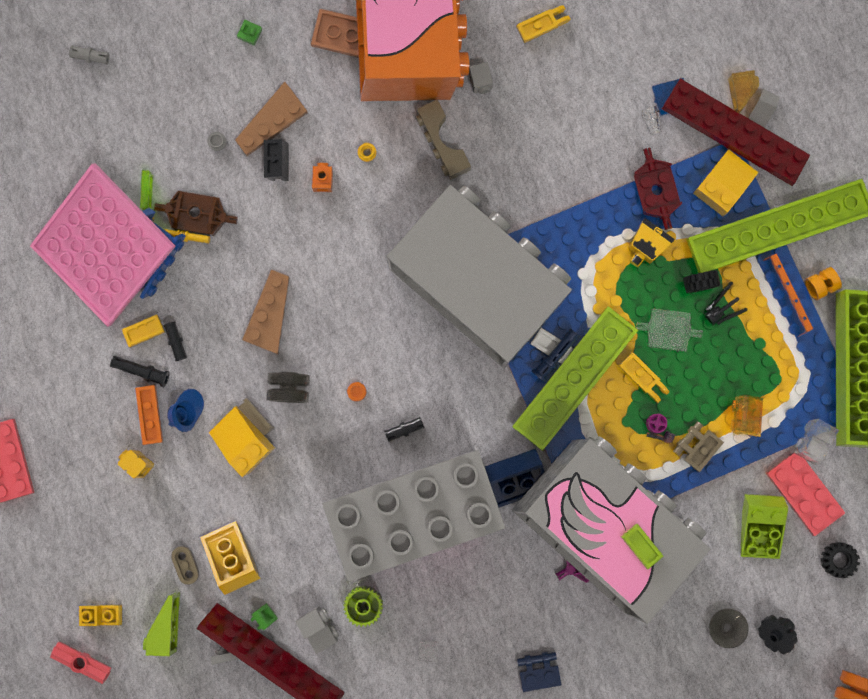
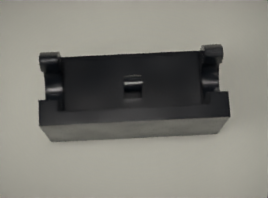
M283 139L264 140V178L275 181V179L289 181V144Z

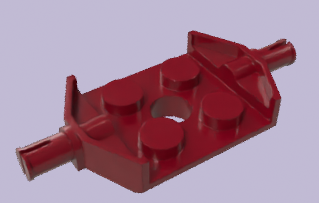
M645 148L643 151L646 161L633 174L643 213L647 216L660 218L663 221L664 230L672 229L670 215L682 205L671 170L672 163L654 159L651 148ZM653 186L661 188L662 192L660 195L653 194Z

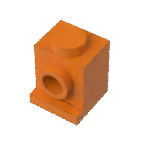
M317 163V166H313V192H332L333 168L328 163ZM320 173L326 174L324 178H319Z

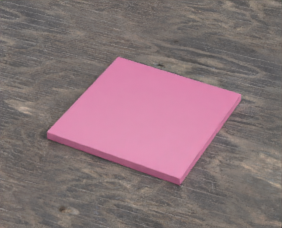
M96 163L90 165L30 245L107 327L114 323L176 247Z

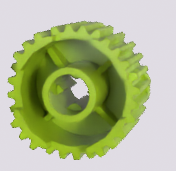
M366 585L358 586L352 589V592L350 591L346 596L343 610L346 611L344 614L347 615L346 618H349V622L352 621V625L356 624V626L360 625V627L364 625L366 627L367 624L370 626L371 623L374 624L380 618L383 611V600L380 594H377L378 591H374L375 588L371 589V586L367 588ZM359 602H366L369 609L360 610Z

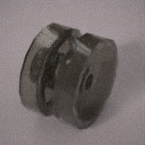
M296 372L268 373L267 383L279 388L267 390L266 401L309 403V392L298 390L297 388L308 387L310 385V375L298 374Z

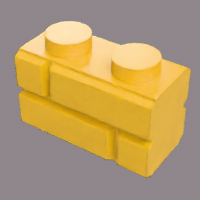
M126 449L118 457L120 459L118 466L127 471L126 473L132 478H144L154 467V463L138 450Z

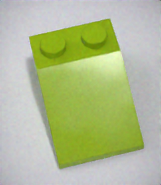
M175 592L167 597L146 638H144L143 650H146L145 656H171L177 652L180 592Z

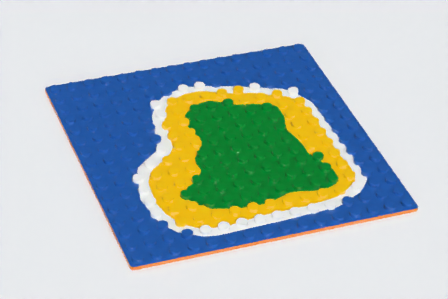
M716 146L671 166L679 199L682 202V205L670 215L672 229L664 230L663 221L660 218L644 215L636 183L633 181L509 234L517 243L523 237L531 241L541 252L537 257L538 261L549 269L553 263L557 264L571 277L567 286L572 291L541 328L560 340L571 328L580 336L571 345L574 349L609 306L638 329V332L545 447L551 464L572 440L588 439L589 437L596 440L600 436L616 449L617 453L612 459L617 464L619 463L626 467L629 463L645 475L647 480L642 486L646 490L654 494L657 491H661L669 498H672L836 427V352L787 245L716 269L718 270L721 286L686 293L683 278L699 273L688 246L687 238L770 210L756 177L725 216H721L693 194L727 152L728 148L725 146ZM736 154L739 158H741V159H742L743 161H745L748 165H750V164H749V161H748L747 159H745V158H743L742 156ZM659 186L652 187L653 194H661L662 190ZM646 218L675 240L651 264L644 260L639 267H636L629 262L634 255L629 246L641 222ZM774 254L778 255L813 327V330L801 336L799 335L805 332V328L789 299V295L772 264L771 258L763 261ZM732 281L733 285L715 307L719 306L722 308L736 297H739V301L724 311L725 315L723 317L744 308L748 310L722 322L720 325L715 324L713 326L704 315L707 312L705 308L711 305L721 291ZM538 331L508 364L526 407L529 406L561 366L557 362V368L550 372L545 382L531 372L543 361V357L548 356L531 345ZM632 352L661 379L660 381L670 391L666 395L656 385L651 388L660 397L661 401L659 403L655 402L619 367ZM653 414L664 415L667 419V428L661 433H651L646 427V420L649 416ZM697 421L703 425L699 431L704 435L707 430H710L724 442L700 472H697L683 460L688 454L684 450L679 456L673 452L677 447V442L686 436L687 430L691 426L693 427ZM694 437L688 445L693 448L699 440Z

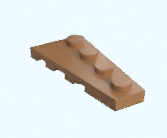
M284 82L235 141L245 155L249 156L264 145V140H271L308 112L287 83Z
M274 270L270 271L243 336V341L279 354L289 276Z

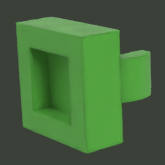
M244 19L237 38L255 46L262 27Z
M266 603L252 614L251 621H257L259 624L258 630H265L278 618Z

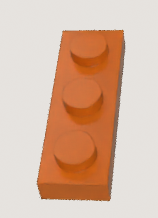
M156 385L137 387L135 390L142 444L163 443Z

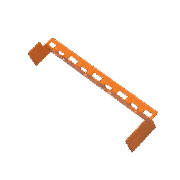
M774 254L764 259L763 261L771 258L772 264L805 328V332L799 336L813 330V327L778 255Z

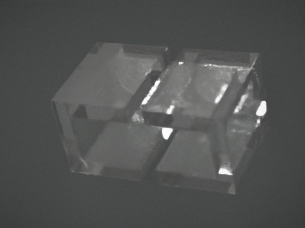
M813 419L805 426L804 438L801 437L796 443L797 449L795 454L814 465L823 463L829 451V448L825 447L826 444L832 445L839 430L821 419Z

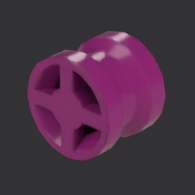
M653 414L647 418L646 427L651 433H661L667 428V419L664 415Z

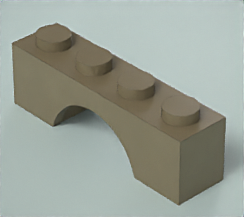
M438 99L418 108L417 116H415L420 127H424L426 131L424 136L428 143H432L434 147L432 152L436 160L440 159L442 163L440 167L444 176H448L452 180L471 171V165L463 149H451L440 139L439 130L446 121V115Z

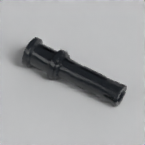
M115 355L110 362V367L140 376L149 383L151 381L160 384V387L163 388L169 380V371L163 372L155 369L154 366L146 367Z

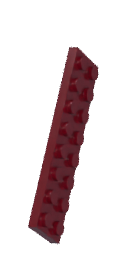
M681 78L662 107V110L791 186L796 183L810 157V154Z
M218 603L196 628L295 699H341L345 694L344 691Z

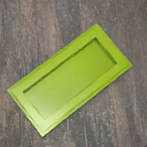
M635 524L621 536L646 569H650L664 557L638 524Z

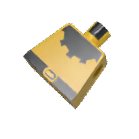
M645 218L629 246V249L634 252L629 262L636 267H639L644 260L651 264L675 239Z

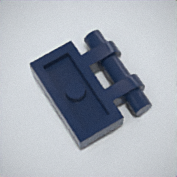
M546 651L535 656H530L529 654L524 655V658L517 659L518 667L526 665L527 669L519 672L523 692L562 685L558 665L550 666V661L557 660L556 652L548 653ZM543 662L544 667L533 669L532 664Z

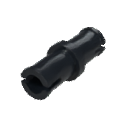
M176 322L164 324L163 326L169 339L168 345L172 348L175 362L186 359L187 356L182 344L183 338L179 335Z
M421 417L406 423L401 422L399 426L385 430L388 442L402 436L407 437L412 432L424 429Z

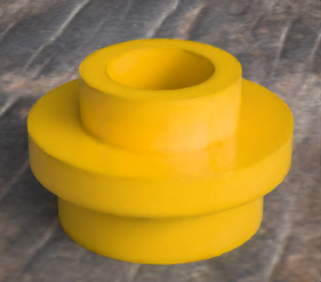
M363 143L358 148V157L364 162L372 161L376 157L375 146L371 143ZM369 150L371 153L370 155L366 156L364 155V151Z

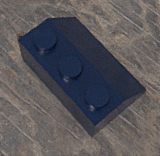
M536 449L484 466L498 508L520 501L545 472Z

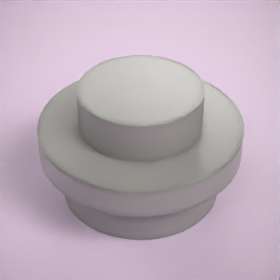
M220 132L210 134L207 139L208 146L214 151L224 149L227 143L226 137Z

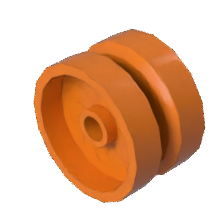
M842 670L840 681L851 687L849 689L838 686L834 697L838 699H868V679Z

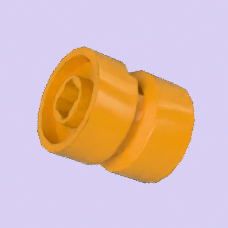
M832 267L820 271L819 275L814 274L805 279L806 288L811 297L816 301L827 296L828 292L833 293L842 288L840 277Z

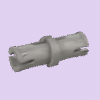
M75 46L70 47L72 51L69 50L70 58L83 59L88 63L92 61L106 65L109 63L107 61L110 58L109 52L96 51L91 47L87 49Z

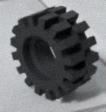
M718 270L697 273L683 278L686 293L721 286Z
M841 542L829 544L830 546H826L824 548L825 552L822 551L821 554L823 555V558H821V562H823L822 567L826 569V573L837 578H848V576L854 575V571L857 572L858 568L856 567L857 565L860 566V562H858L860 556L856 554L857 550L853 549V546ZM840 552L844 553L847 557V563L842 568H838L833 562L834 556Z

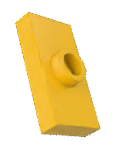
M157 314L121 329L128 347H133L165 333Z

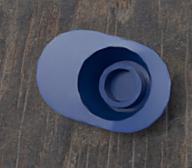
M195 389L185 390L179 396L176 403L170 406L167 413L169 426L176 427L181 432L192 430L204 408V400L199 391Z

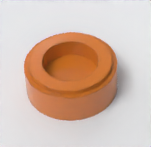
M354 382L349 385L347 394L351 400L359 402L366 397L367 390L362 383Z

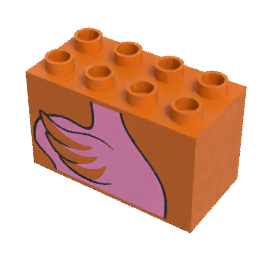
M356 0L361 101L451 100L456 87H463L464 76L469 74L468 52H459L462 46V38L467 36L466 14H459L460 0Z

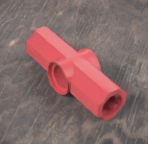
M60 641L56 644L50 658L70 667L72 671L82 673L101 684L106 681L111 672V667L95 660L88 653H82ZM78 658L84 660L85 665L83 668L77 664Z

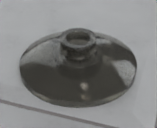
M727 608L719 610L712 616L709 623V633L717 645L723 648H735L740 646L747 638L748 623L739 611ZM726 624L730 625L729 631L724 630Z

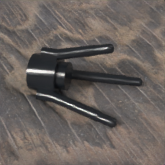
M732 281L728 283L711 305L705 308L707 312L704 315L713 326L715 324L720 325L722 322L748 310L744 308L723 317L725 315L724 311L739 301V297H736L722 308L719 306L715 307L733 285Z

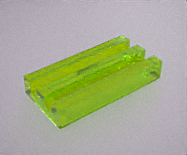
M142 170L140 208L142 210L152 209L153 175L149 170Z

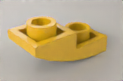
M122 605L79 606V626L122 625Z

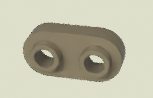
M185 546L175 548L171 558L179 580L187 585L195 583L199 578V570L191 550ZM181 552L186 555L184 560L179 557ZM187 571H191L193 573V576L191 578L187 577Z

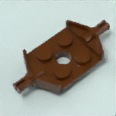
M178 191L169 203H166V205L155 203L156 207H154V211L167 213L173 230L180 229L215 236L224 223L237 225L238 216H230L225 213L221 199L218 197ZM192 208H199L200 214L197 217L190 216Z

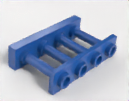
M151 208L142 210V212L154 223V219L152 218L154 217L156 212L153 211ZM154 223L176 247L154 272L148 283L146 282L142 287L144 290L140 298L152 297L158 289L156 286L165 278L167 267L173 264L176 252L180 251L184 246L183 240L186 235L183 233L173 237Z

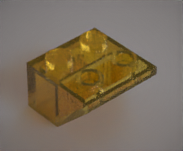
M751 395L735 397V400L732 402L734 419L731 420L730 425L733 436L761 437L763 398Z

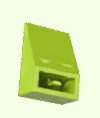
M744 495L741 525V557L780 559L788 514V506L783 496Z

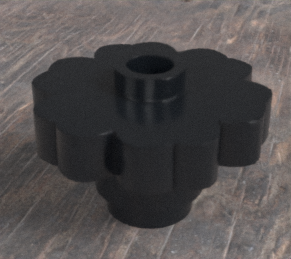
M770 615L761 621V626L758 628L759 636L765 640V646L773 652L779 651L783 655L790 653L798 642L797 633L794 631L795 625L790 619L783 617L777 619L774 615Z

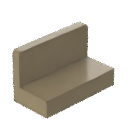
M244 399V403L238 408L266 436L274 427L250 399Z

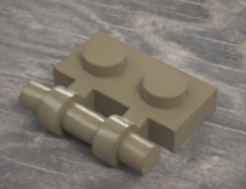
M698 421L687 430L686 436L677 442V447L673 452L679 456L684 450L688 454L683 460L697 472H700L724 442L710 430H707L704 435L699 431L703 425ZM695 437L699 441L691 448L688 444Z

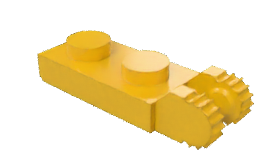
M564 5L552 10L549 9L517 24L516 28L523 42L531 41L558 28V26L568 23L571 20L569 16H564L558 20L554 17L566 10Z
M633 352L619 365L655 402L659 403L661 399L651 389L654 385L663 394L667 395L670 392L660 381L661 379Z

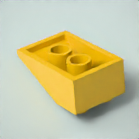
M728 149L693 194L721 216H725L759 172Z
M237 406L209 432L228 463L241 477L251 473L275 449L271 442Z
M236 521L200 537L217 585L224 595L261 579Z

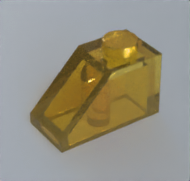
M755 70L732 73L728 78L733 110L737 113L743 110L759 87V78L755 76Z

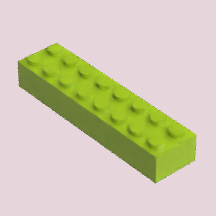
M845 289L836 293V446L868 448V291Z

